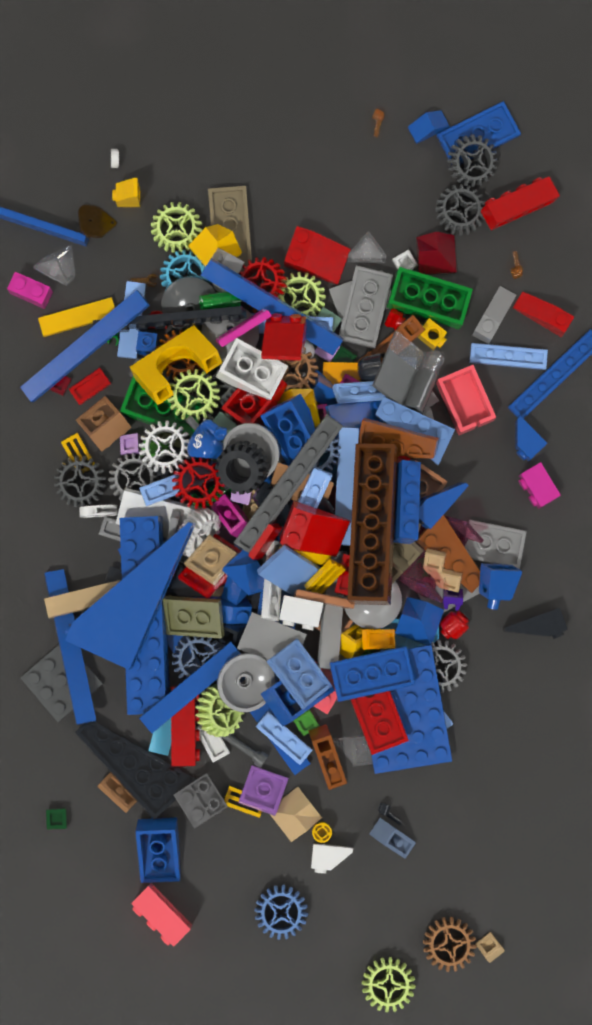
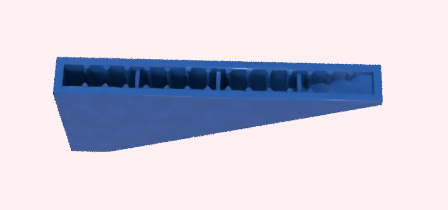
M188 522L73 621L72 625L69 624L65 631V635H67L65 641L128 670L133 669L196 524Z

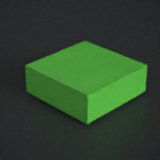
M310 710L293 720L302 736L308 734V730L319 727Z

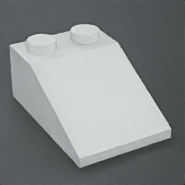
M236 338L216 378L231 386L271 400L288 365L279 360L261 359L262 351Z

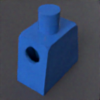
M481 563L479 593L488 599V608L498 610L500 600H511L522 575L520 569L507 564Z

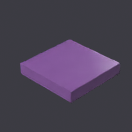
M252 765L238 803L276 816L289 778Z

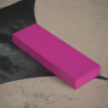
M262 309L216 338V342L220 347H224L270 318V312Z

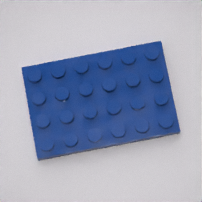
M432 644L407 648L416 685L391 690L390 692L409 741L373 754L372 761L375 774L452 762Z

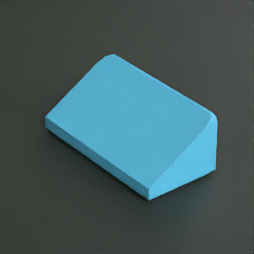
M171 718L153 732L149 747L150 752L169 755L171 747Z

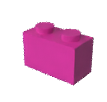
M17 272L14 273L7 288L10 294L43 309L46 308L53 293L49 286Z
M541 462L519 475V484L523 490L527 489L530 494L528 498L534 507L537 506L540 509L561 496Z
M224 494L219 498V501H216L210 507L219 516V519L230 534L237 538L249 522V519L236 502L230 501L231 497Z

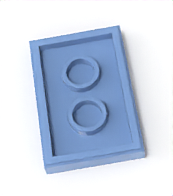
M284 544L257 569V572L261 577L294 596V592L297 589L308 591L304 585L321 567Z
M297 638L266 661L302 710L332 687V684Z

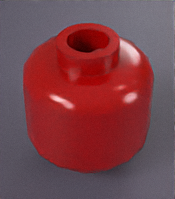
M459 610L457 612L450 611L440 622L442 627L441 633L447 639H459L469 629L468 618Z

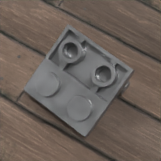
M207 773L174 794L194 829L228 807Z

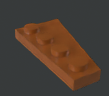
M364 418L361 423L358 444H395L398 449V457L408 456V458L433 459L436 455L439 438Z
M443 515L431 529H425L415 542L425 551L428 548L446 553L444 569L462 573L461 585L470 593H473L479 586L480 571Z

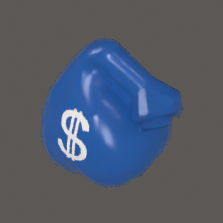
M211 419L203 421L188 442L187 450L189 456L217 459L223 452L224 446L221 440H224L225 435H227V428L218 426Z

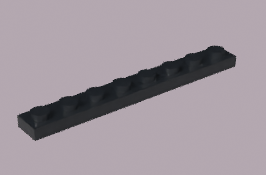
M242 306L143 315L137 316L119 332H129V329L145 331L148 330V327L165 329L169 325L184 327L185 324L190 323L195 326L203 325V322L220 324L222 320L239 322L241 319L247 318V313ZM93 320V326L100 320Z

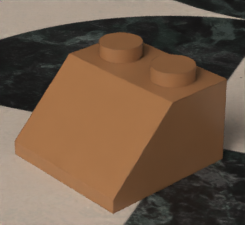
M106 396L76 419L77 423L101 451L110 447L115 440L123 436L131 428L126 419Z

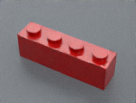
M550 176L544 179L539 177L528 186L523 184L512 193L507 191L500 196L501 198L487 200L485 206L481 209V213L490 230L492 231L554 203L560 195Z
M200 694L171 717L172 766H196L197 761H200V749H196V741H200V730H196V722L200 718L195 716L198 713L195 707Z

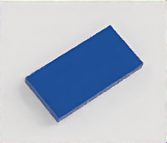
M503 101L438 133L437 138L448 159H452L448 152H454L451 146H458L456 140L460 139L463 141V136L469 138L471 134H474L475 138H477L478 135H481L482 141L484 139L489 140L487 146L490 144L494 145L491 149L493 150L519 137L521 132ZM471 144L463 150L472 153L474 150H477L478 146ZM459 157V165L461 166L464 164V161Z
M407 646L329 663L338 702L416 685Z

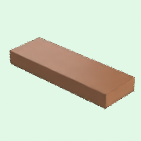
M299 589L294 592V597L321 602L326 605L354 609L355 604H350L345 598Z

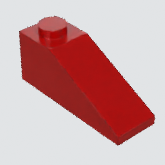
M525 292L521 293L513 306V309L559 337L564 335L574 319V316L561 308Z

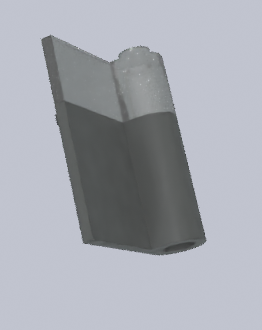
M396 331L372 386L388 399L423 415L443 365L444 357L436 350L424 353Z

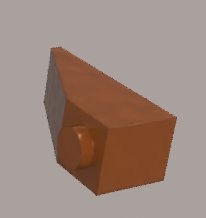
M327 724L308 730L328 789L331 790L347 784Z

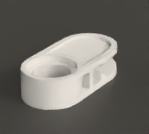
M118 505L79 507L80 518L118 515Z

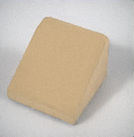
M491 932L475 943L489 963L505 951Z

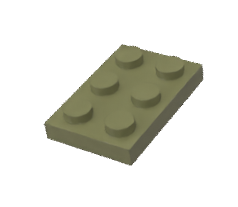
M164 597L163 607L166 635L223 638L224 626L221 599Z

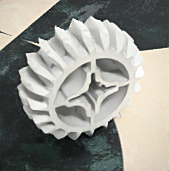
M159 421V428H155L152 424L150 425L153 430L152 432L147 429L145 430L148 437L141 436V440L145 441V443H140L139 447L145 448V450H141L139 453L140 455H147L142 461L145 463L150 460L147 467L151 468L155 465V472H158L161 467L162 474H165L166 468H169V472L173 473V466L180 470L178 463L180 462L182 465H185L183 457L190 459L189 454L185 453L188 451V446L186 445H188L190 439H184L188 437V433L184 432L181 434L183 431L182 426L176 430L177 423L175 422L169 427V421H166L165 427H162V423ZM164 432L172 433V436H169L167 439H161L156 435ZM177 438L180 439L182 446L180 454H177L173 449ZM152 440L158 445L154 457L150 454V443ZM170 443L169 448L171 452L169 450L161 451V444L167 445ZM166 455L174 458V460L170 462L158 461Z
M199 507L197 510H193L191 515L188 514L187 518L183 520V524L179 526L181 529L188 522L196 524L183 555L190 557L209 534L213 536L220 533L221 520L209 508L203 509Z

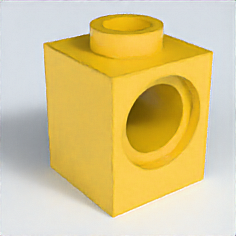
M429 318L423 325L426 330L418 337L428 347L435 350L437 346L441 348L447 341L445 338L447 332ZM436 332L438 338L432 340L429 338L428 333Z

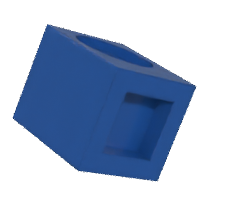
M138 331L137 354L147 356L156 350L159 342L158 334Z

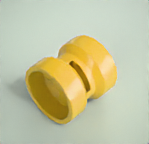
M318 822L313 826L312 835L317 842L325 843L331 838L332 830L327 823Z

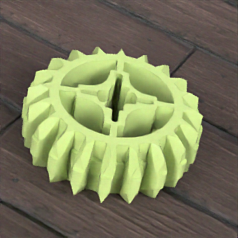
M171 202V208L163 205L164 211L158 209L157 213L159 216H153V220L156 222L151 223V227L155 228L151 230V234L156 235L153 239L155 242L159 241L158 246L160 248L165 245L164 250L166 252L171 248L173 254H175L176 249H179V253L182 254V248L185 247L189 251V244L202 232V229L199 228L202 226V222L197 221L200 218L199 214L194 215L195 209L189 210L188 204L182 208L181 202H178L177 207ZM172 215H182L178 219H173L171 217ZM188 220L192 223V230L189 235L184 229ZM164 221L169 226V229L166 231L167 234L165 236H163V234L161 233V227ZM179 225L180 230L174 231L173 226ZM175 237L183 239L181 241H171Z
M301 272L297 273V277H294V274L291 273V279L287 278L285 281L287 288L281 290L284 293L287 292L293 299L291 303L293 308L297 309L300 306L309 307L310 309L301 313L306 316L317 317L315 312L319 313L321 311L319 307L325 306V303L320 300L326 299V295L321 294L325 289L323 287L318 288L321 282L317 281L314 283L315 276L308 279V273H305L304 277H301ZM296 284L304 285L301 289L290 288ZM310 288L315 293V303H312L311 299L307 297ZM279 294L278 297L280 298V300L285 302L284 295ZM303 294V301H297L296 295Z
M189 369L187 370L188 376H184V373L181 372L180 376L182 379L179 380L177 377H174V381L177 384L170 383L171 388L174 389L172 390L174 395L167 400L169 403H173L170 406L171 410L178 408L175 411L176 416L182 412V420H185L187 415H191L192 417L196 416V420L199 422L200 415L207 419V411L210 414L214 413L210 407H218V404L213 401L220 400L219 396L214 395L218 394L220 390L218 388L213 389L217 386V382H211V375L205 379V371L199 376L198 369H195L194 375H191ZM197 381L191 388L182 387L187 382ZM202 384L206 385L210 391L209 399L200 393ZM178 392L187 397L185 408L178 402ZM196 392L198 398L195 399L194 397V400H191L189 394ZM196 403L206 404L201 409L190 410Z
M217 684L207 687L206 691L201 692L202 698L197 699L199 705L195 707L198 709V713L195 716L200 718L197 723L202 725L201 729L209 735L226 737L234 733V729L239 728L238 722H243L241 715L245 713L229 708L222 701L218 693Z
M382 957L381 965H378L376 960L373 961L375 968L373 969L371 966H368L367 969L371 973L363 974L365 978H368V980H362V985L368 986L362 989L363 993L369 992L365 999L370 1000L373 998L370 1005L373 1007L378 1003L377 1010L379 1011L383 1005L385 1006V1012H389V1006H392L393 1011L396 1012L397 1008L395 1005L397 1004L403 1009L402 1001L404 1000L408 1004L410 1002L406 996H414V993L409 991V989H415L416 987L415 984L409 983L415 980L414 976L408 977L412 970L407 969L404 971L407 964L403 963L399 966L400 960L398 958L394 964L392 963V957L388 958V963H385ZM387 969L384 978L373 980L378 972ZM393 969L403 975L405 983L393 979ZM390 978L391 983L395 985L387 991L386 986L383 984ZM372 987L383 989L385 999L383 1000L376 996ZM404 989L399 997L391 1000L392 993L395 990Z

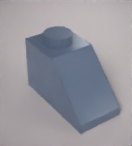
M381 818L369 833L404 859H406L416 844L415 841Z

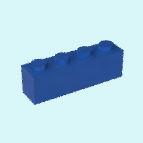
M401 460L397 466L395 543L411 544L418 540L421 462Z

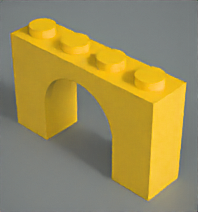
M194 325L130 366L135 380L157 405L174 395L169 382L162 375L166 366L171 362L182 358L192 359L206 373L222 364L218 350Z

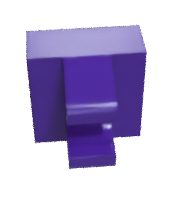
M443 589L444 609L448 610L449 604H455V610H459L460 606L463 605V589H460L458 593Z

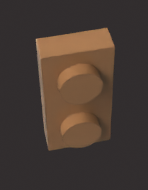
M111 773L97 786L125 813L137 802Z

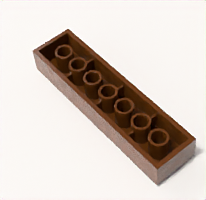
M356 444L347 596L350 604L391 605L398 449L395 444Z

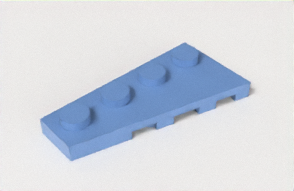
M383 397L375 414L385 424L439 438L436 455L431 459L436 465H439L455 429L386 397Z

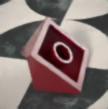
M433 232L416 237L419 273L425 275L457 273L454 235Z

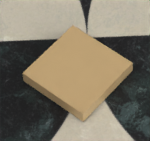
M209 534L184 564L215 586L225 574L222 571L223 567L237 556L238 553Z

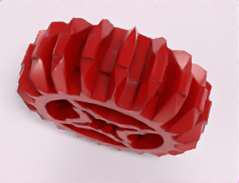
M257 257L255 258V263L248 260L249 266H242L244 271L239 272V275L265 291L272 289L270 294L280 299L278 297L279 294H285L281 290L287 288V285L283 283L287 278L282 276L285 271L280 269L278 263L274 264L273 259L267 261V258L263 257L260 262V259ZM266 270L274 273L275 282L267 279ZM258 271L254 277H250L253 273Z
M191 457L192 463L190 464L185 459L184 464L186 467L179 464L178 468L181 472L174 471V475L179 477L172 479L173 483H178V485L173 486V490H179L175 496H183L180 501L182 504L185 500H188L187 507L189 508L192 503H195V509H198L199 503L202 504L203 509H206L205 502L213 506L211 499L219 501L216 493L222 495L223 491L218 488L225 487L223 483H219L220 477H216L215 473L218 470L214 468L217 463L214 462L210 466V458H207L206 463H203L202 457H199V462H196L195 457ZM201 467L210 473L200 475L194 468ZM188 471L192 482L183 488L182 479ZM195 477L198 480H204L202 488L199 485L193 486ZM214 478L215 487L209 495L206 483ZM197 490L204 498H194L187 493Z

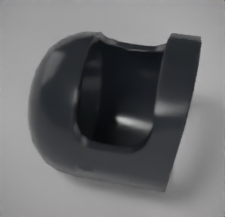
M386 353L374 354L360 359L357 370L363 382L375 380L381 366L380 359L381 357L384 358Z

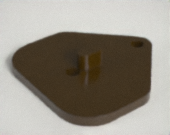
M82 205L78 210L80 231L87 237L103 238L117 224L111 216L98 206Z

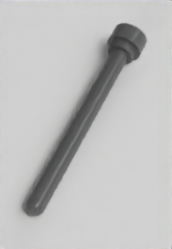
M231 734L222 737L250 756L254 765L259 768L262 767L269 756L263 751L256 752Z

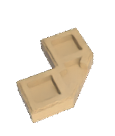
M427 548L423 565L424 570L428 574L430 573L439 588L458 593L462 573L444 569L446 553Z

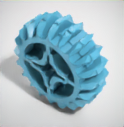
M186 250L182 251L183 255H179V252L176 251V257L174 258L172 255H169L168 257L171 262L164 261L163 263L166 267H161L160 269L161 272L165 273L160 275V279L164 280L161 283L162 287H168L172 283L170 275L177 279L183 278L182 275H185L187 269L189 273L187 277H197L209 284L211 283V281L203 276H198L197 273L191 271L192 263L198 266L201 273L205 268L196 256L194 257L192 251L189 252V255H186ZM185 262L182 268L173 269L179 263Z

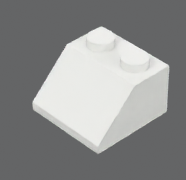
M284 595L279 620L283 621V625L294 627V623L302 624L303 629L313 630L314 627L318 628L323 603Z

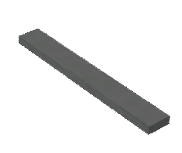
M326 414L235 539L234 543L248 553L252 550L268 524L274 522L342 429L343 425Z

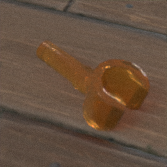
M376 109L372 116L373 119L377 120L374 137H378L380 125L384 119V112Z
M514 251L512 253L515 267L510 269L512 277L516 279L522 276L523 268L519 263L517 251Z
M150 274L147 278H131V282L147 283L149 287H154L157 283H151L149 279L157 278V275Z

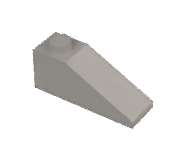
M500 286L472 336L489 344L514 301L516 294Z

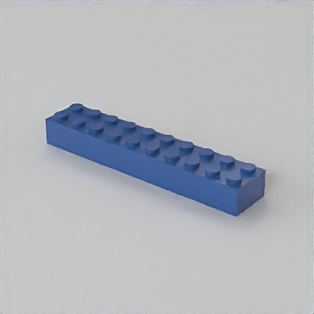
M163 516L119 518L122 579L164 544ZM163 601L133 669H126L127 715L146 713L170 692L168 636L166 635Z

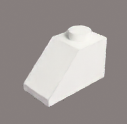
M313 843L311 868L315 869L316 873H326L327 870H332L353 853V848Z

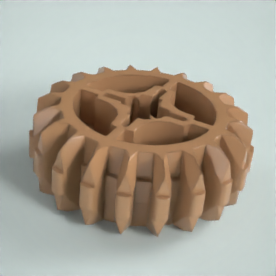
M305 347L301 361L289 362L288 360H279L288 365L289 368L295 367L297 376L292 373L289 374L287 368L281 380L288 382L294 379L298 384L287 385L285 392L290 389H311L308 383L313 385L316 383L312 377H318V373L313 372L318 370V365H313L316 363V359L311 358V352L306 353ZM304 363L308 365L305 379L300 374Z
M443 917V924L441 925L437 920L434 921L437 927L434 929L433 926L429 925L428 928L432 933L425 932L424 934L429 938V940H423V944L429 945L423 948L424 952H430L426 956L427 960L434 958L431 964L434 966L439 962V970L445 965L446 972L450 971V966H453V970L457 971V964L462 969L465 968L462 962L465 960L467 963H470L471 961L467 956L474 957L475 955L470 949H476L477 947L475 944H470V942L476 940L475 936L469 937L473 930L468 929L465 931L468 924L464 923L460 926L461 919H457L454 924L453 917L449 918V923ZM449 928L459 930L464 935V938H453ZM443 930V940L434 945L435 937ZM448 937L452 942L455 941L451 946V951L447 946L444 947L448 943ZM465 944L463 953L456 958V949ZM435 951H447L450 960L438 957Z

